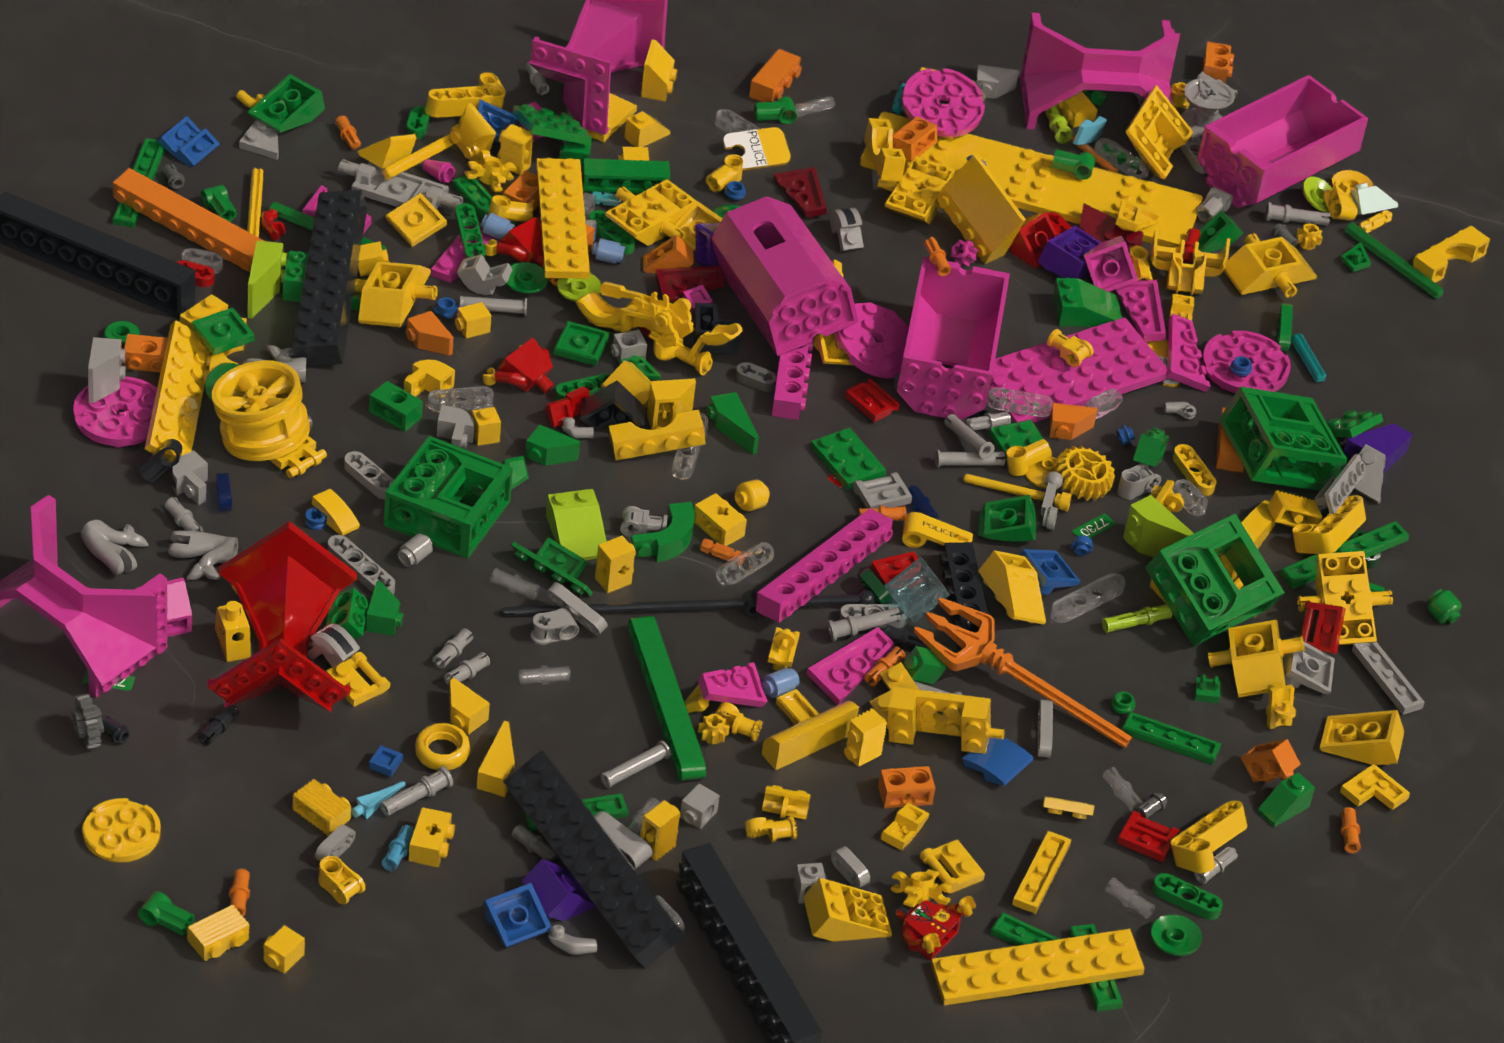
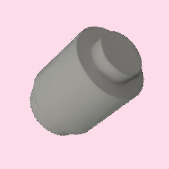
M416 534L400 547V551L397 553L398 559L406 567L417 565L432 552V541L426 535Z

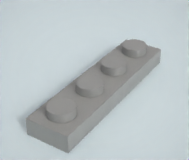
M1377 642L1353 644V653L1402 715L1423 709L1425 703Z

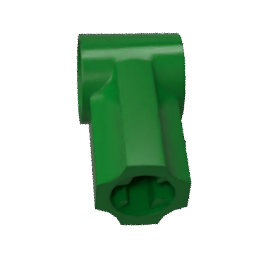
M781 97L776 102L754 104L755 121L780 120L783 124H791L797 119L794 102L790 97Z
M1056 149L1052 168L1072 172L1078 179L1086 180L1092 175L1095 158L1088 152L1077 155Z
M223 184L201 190V200L205 208H211L214 214L229 222H232L237 217V211L229 201L227 190Z
M159 891L152 893L138 910V916L145 924L149 926L160 924L180 935H186L187 927L194 922V914L173 905L171 900Z

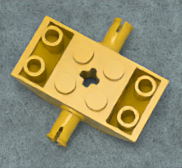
M916 156L902 177L901 182L894 181L888 183L879 178L877 187L892 192L885 203V207L889 211L930 224L938 210L943 209L937 197L943 186L954 176L955 169Z
M668 179L636 196L623 186L616 192V198L623 203L607 211L606 216L647 246L666 236L672 238L677 235L684 240L686 233L674 224L696 200Z
M1253 233V236L1249 234L1245 238L1246 244L1227 260L1224 270L1241 295L1279 287L1285 297L1289 298V295L1293 297L1297 293V288L1293 284L1314 280L1317 277L1298 250L1283 237L1260 241L1255 233Z
M378 261L367 280L356 279L354 292L362 293L359 323L401 327L417 298L431 300L437 298V286L424 285L431 274L430 269L420 265Z
M1364 551L1318 554L1316 570L1317 596H1298L1297 605H1300L1298 610H1306L1304 609L1305 601L1344 607L1346 611L1339 645L1377 642L1372 606L1392 605L1393 597H1390L1392 591L1371 592Z
M1270 620L1228 628L1229 650L1209 652L1208 658L1211 668L1232 664L1238 697L1267 693L1268 685L1280 683L1285 686L1282 657H1284V654L1304 652L1305 646L1303 636L1281 640L1277 620Z

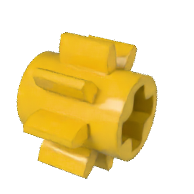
M1314 224L1303 225V229H1297V243L1305 250L1315 249L1316 245H1321L1323 238L1321 236L1322 230H1319Z
M711 714L703 717V723H699L698 732L702 733L701 740H705L709 744H718L719 742H724L725 736L729 735L730 726L726 725V718L718 714Z

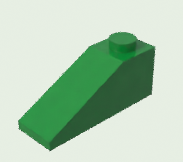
M737 393L711 396L710 406H707V415L710 420L712 419L715 427L752 455L757 454L759 436Z

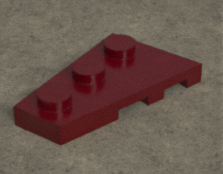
M815 167L773 174L774 181L806 218L827 214L826 204Z
M1085 203L1083 204L1079 226L1081 230L1100 242L1122 236L1129 252L1131 247L1142 245L1144 232L1140 230L1136 232L1123 230L1115 224V218Z
M720 266L656 269L655 272L661 300L663 301V295L667 294L669 303L682 298L684 291L703 285L706 291L724 286V278Z

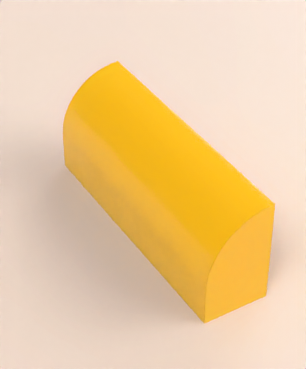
M846 701L774 734L764 740L761 755L775 770H778L847 737L851 718L855 719V716L858 717L859 706L852 701Z

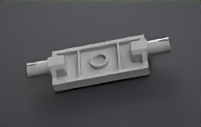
M342 159L338 167V172L356 178L352 185V190H362L364 197L395 207L401 206L420 193L436 210L441 205L456 209L457 205L463 202V197L448 193L449 186L405 172L386 180L384 175H382V170L385 168H380L370 161L367 165L363 163L359 165Z

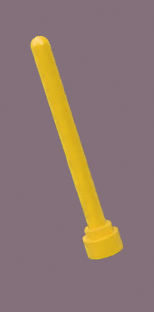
M965 474L963 476L965 483L1019 496L1030 495L1031 499L1040 501L1044 500L1046 493L975 475ZM1062 492V494L1057 493L1053 501L1054 506L1058 507V510L1068 512L1072 494Z

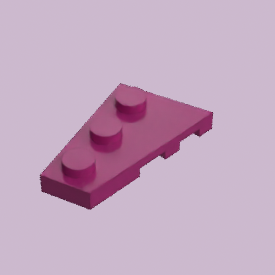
M754 662L747 664L745 667L735 666L727 671L721 669L703 673L697 679L705 700L763 707L767 703Z

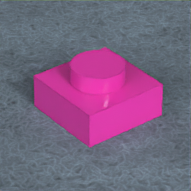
M703 285L684 291L682 298L690 301L692 313L695 311V303H713Z

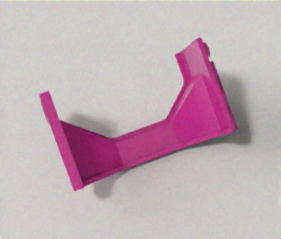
M586 0L570 42L566 47L541 41L539 37H535L532 40V54L528 63L545 78L564 83L563 102L571 115H573V118L580 122L583 128L604 135L609 131L607 125L611 72L644 66L652 40H656L664 48L668 0Z
M1032 13L1020 74L1027 129H1035L1037 117L1041 112L1083 90L1136 92L1146 99L1152 88L1157 85L1174 107L1170 79L1180 34L1175 33L1174 29H1171L1169 20H1162V39L1140 51L1090 49L1043 26L1040 13Z
M47 495L31 506L33 559L0 581V608L14 598H18L58 626L66 634L85 664L89 675V694L97 698L167 648V578L162 574H158L140 588L134 590L96 589L84 586L58 567L56 499Z

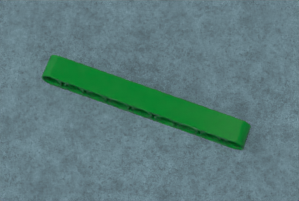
M655 617L630 618L628 621L630 638L666 744L670 749L680 782L703 779L706 777L705 761Z

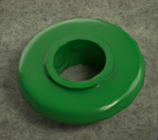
M117 321L106 327L104 338L121 339V346H125L127 334L140 335V330L131 322Z

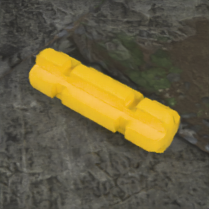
M1387 209L1361 222L1359 227L1369 233L1384 223L1391 221L1392 212H1389Z

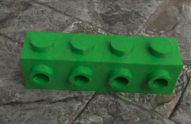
M584 158L582 173L583 191L617 192L619 188L624 186L631 193H642L666 179L670 181L669 161Z

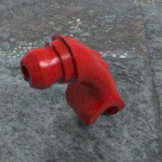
M269 209L262 213V225L270 238L276 241L285 234V227L282 222H273L278 217V212L275 209Z

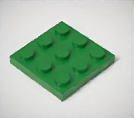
M522 104V107L514 105L512 114L531 134L590 145L592 137L580 125V122L573 118V115L566 112L556 114L546 108L536 110L534 107Z

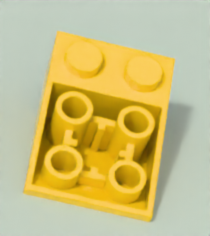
M994 550L978 570L983 577V582L991 588L996 600L1005 607L1006 613L1011 619L1045 624L1046 618L1036 570L1024 556Z
M819 878L803 896L812 935L834 942L882 938L892 935L882 895Z

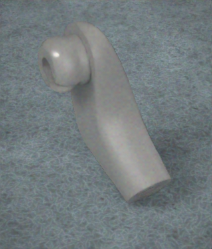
M554 925L551 928L549 940L559 949L572 955L597 952V942L595 939L570 936L564 933V927L561 925Z

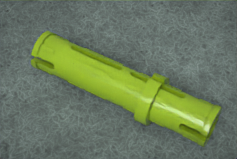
M1167 604L1152 608L1147 606L1136 612L1103 618L1102 627L1105 633L1137 625H1152L1156 621L1172 618V611Z

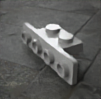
M1355 454L1338 477L1330 478L1315 497L1317 506H1326L1330 514L1336 513L1365 474V464L1361 461L1360 454Z

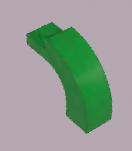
M692 502L668 505V527L654 533L631 535V544L636 551L634 558L655 556L657 562L672 559L685 551L693 535L695 513Z

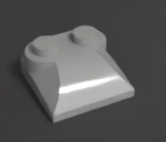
M1304 642V652L1284 654L1283 668L1287 685H1292L1294 688L1304 685L1327 695L1331 693L1335 661L1333 657Z

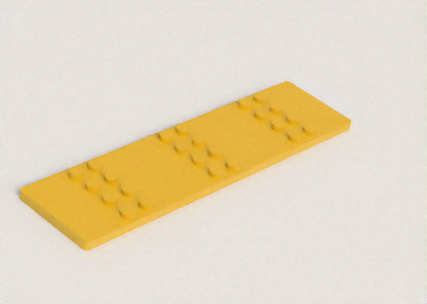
M882 112L879 116V119H889L893 128V134L910 122V119L888 112ZM971 134L957 137L937 136V142L919 156L920 158L955 169L956 174L968 161L967 157L969 155L977 154L981 160L985 161L986 167L1017 208L1038 214L1045 211L1047 213L1054 212L1061 215L1065 221L1079 225L1084 203L1116 219L1122 200L1160 214L1157 223L1140 231L1144 232L1142 241L1151 243L1155 228L1159 229L1157 245L1163 247H1177L1182 240L1186 239L1187 230L1194 227L1197 218L1196 211L1203 199L1198 194L1094 167L1089 179L1081 180L1072 172L1052 168L1053 155L1039 153L1031 149H1024ZM866 146L861 156L860 165L876 170ZM908 160L905 162L903 176L912 163Z

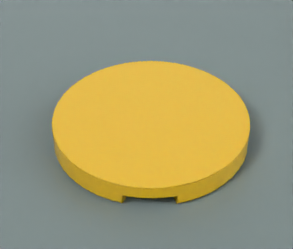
M128 798L111 799L96 805L83 823V840L85 845L94 855L107 861L130 862L140 859L149 854L156 847L160 839V820L156 812L148 805L144 806L131 802Z

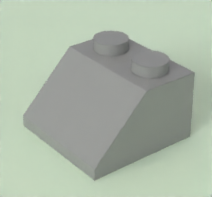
M93 337L88 366L89 403H95L119 390L121 380H125L126 366H122V363H125L126 349H121V339Z

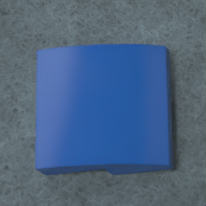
M188 116L158 140L170 154L191 167H194L220 144L206 128L200 131Z
M989 738L986 754L969 752L962 760L964 767L983 772L985 781L1005 786L1033 761V756L1006 738L1003 740Z

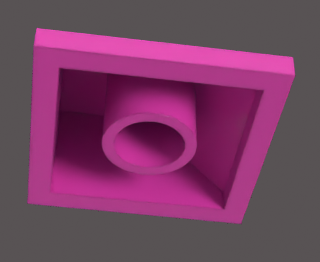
M1122 236L1102 242L1084 254L1094 286L1109 292L1138 281L1126 242Z

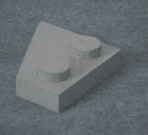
M256 119L239 141V148L277 160L279 154L278 133L273 128Z
M1365 444L1359 453L1361 461L1365 464V474L1353 490L1379 504L1381 502L1380 495L1386 457L1385 454Z

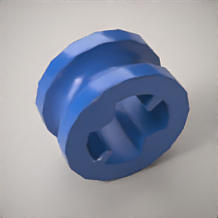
M313 507L306 511L305 525L309 529L321 530L326 526V515L320 510Z

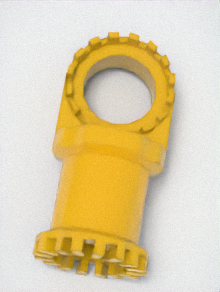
M722 702L719 705L715 714L726 718V725L732 728V733H740L751 737L752 741H756L763 721H754L744 717V714L740 713L738 708L731 703Z
M793 816L788 817L787 820L775 822L772 819L766 820L764 817L753 818L744 822L748 838L768 835L771 842H775L776 839L797 838V830H795L797 826L794 827L796 822Z

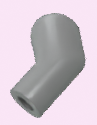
M1164 402V413H1176L1184 419H1193L1196 415V408L1187 402Z
M567 417L563 419L562 430L574 439L593 438V427H577L574 425L575 420L573 418Z

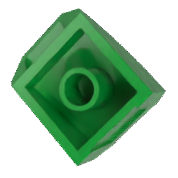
M1026 495L985 502L978 517V536L1010 542L1036 540L1037 520L1031 496Z

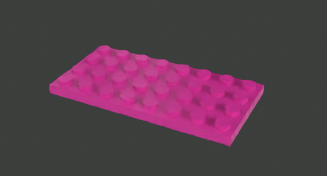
M1124 317L1066 336L1068 338L1075 336L1080 340H1086L1093 348V355L1082 360L1081 365L1078 367L1070 366L1065 359L1060 357V351L1055 347L1048 346L1047 342L996 358L990 394L1000 408L1010 414L1012 423L1031 420L1035 423L1050 418L1053 403L1087 406L1169 379L1167 377L1169 369Z

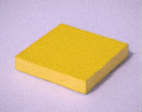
M421 193L386 215V220L411 247H414L447 225V220Z

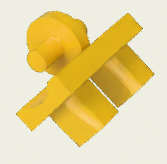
M1167 480L1164 486L1154 485L1151 495L1170 512L1181 511L1184 501L1179 493L1175 494L1173 492V480Z
M776 627L768 662L773 663L772 669L778 671L788 666L792 667L800 632H791L789 629L783 630Z
M1280 683L1268 685L1267 727L1274 729L1277 726H1292V718L1296 715V709L1293 707L1294 687L1292 685L1283 686Z
M776 785L766 786L762 811L780 814V818L783 819L786 816H793L806 820L811 794L801 790H786Z

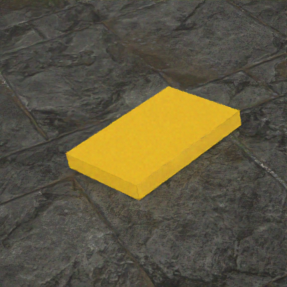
M609 93L607 125L609 131L606 135L587 129L586 132L592 138L604 143L626 122V118L631 117L637 111V105Z

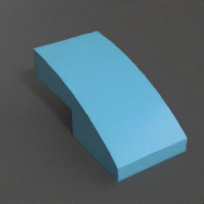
M1101 116L1095 122L1086 119L1080 125L1073 144L1083 145L1097 140L1102 133L1107 119Z

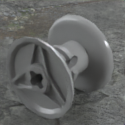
M1211 78L1192 80L1186 84L1184 92L1186 98L1196 108L1188 109L1180 114V116L1200 137L1203 135L1206 125L1223 117L1218 114L1219 110L1225 109L1233 103L1235 99L1234 91L1225 83Z

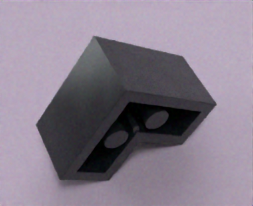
M695 303L693 327L695 328L693 331L694 345L701 335L707 331L711 333L717 325H731L733 323L740 325V320L718 319V304ZM741 333L723 345L705 344L700 353L709 351L716 354L738 355Z
M616 380L583 399L580 419L589 427H593L594 432L611 422L614 425L632 422L635 426L642 428L644 427L647 408Z

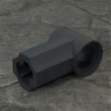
M176 439L164 441L162 447L139 466L138 470L146 481L153 483L170 467L175 466L182 454L183 448L181 443ZM173 450L176 455L170 456L165 451Z

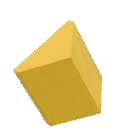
M412 134L389 137L358 150V154L378 167L386 168L411 154L416 136Z
M623 361L601 387L604 388L617 380L647 408L650 380L633 363Z

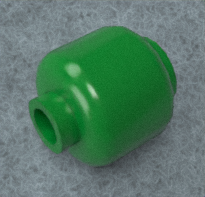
M1439 589L1427 600L1429 603L1427 606L1428 612L1440 624L1446 622L1452 624L1461 616L1459 611L1462 608V604L1450 590L1443 591Z

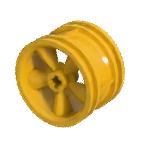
M254 361L227 371L217 380L212 389V399L216 414L221 419L220 432L223 444L230 454L249 461L271 460L289 454L306 440L310 432V422L306 407L301 402L303 392L299 375L291 366L278 361Z

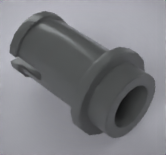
M170 164L165 165L163 174L167 177L169 186L174 189L182 188L185 182L184 176L177 171L174 164H171V166Z
M1277 224L1272 229L1273 237H1283L1295 247L1298 240L1287 230L1286 225Z
M1160 792L1152 793L1150 799L1138 805L1135 811L1148 819L1158 810H1164L1167 800Z

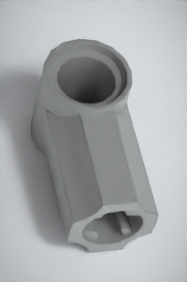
M1212 187L1206 200L1197 208L1196 212L1199 220L1207 223L1220 210L1226 212L1232 203L1233 195Z

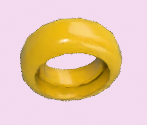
M435 723L427 726L418 734L415 750L419 761L429 769L437 771L439 767L444 766L448 771L459 768L466 762L470 753L468 736L462 729L448 723ZM435 740H447L453 742L457 748L451 754L441 755L432 752L428 746Z

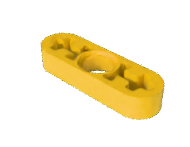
M1186 444L1177 445L1173 454L1175 464L1198 494L1202 496L1212 495L1216 487V479L1191 446ZM1189 468H1196L1200 472H1193Z

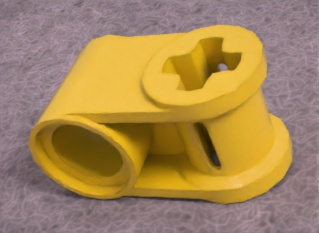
M1337 180L1330 190H1326L1323 193V198L1331 218L1352 221L1357 216V206L1349 185L1343 180Z
M327 856L321 860L319 884L338 903L345 905L349 902V898L365 891V883L362 878L345 865L341 859L336 856Z

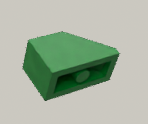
M1220 210L1199 230L1201 235L1198 240V250L1203 253L1221 250L1224 248L1227 238L1230 239L1231 245L1243 232L1230 217Z
M539 424L526 440L525 458L545 466L577 461L579 458L580 441Z
M377 581L367 612L366 631L395 636L397 627L402 626L404 613H400L399 600L381 581Z
M1298 772L1280 782L1258 808L1257 812L1273 827H1276L1310 807L1315 787Z

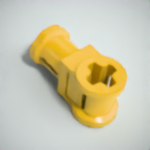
M1055 329L1048 337L1047 345L1058 349L1060 357L1065 359L1072 367H1078L1081 365L1082 360L1093 355V348L1086 340H1080L1075 336L1068 338L1058 329Z

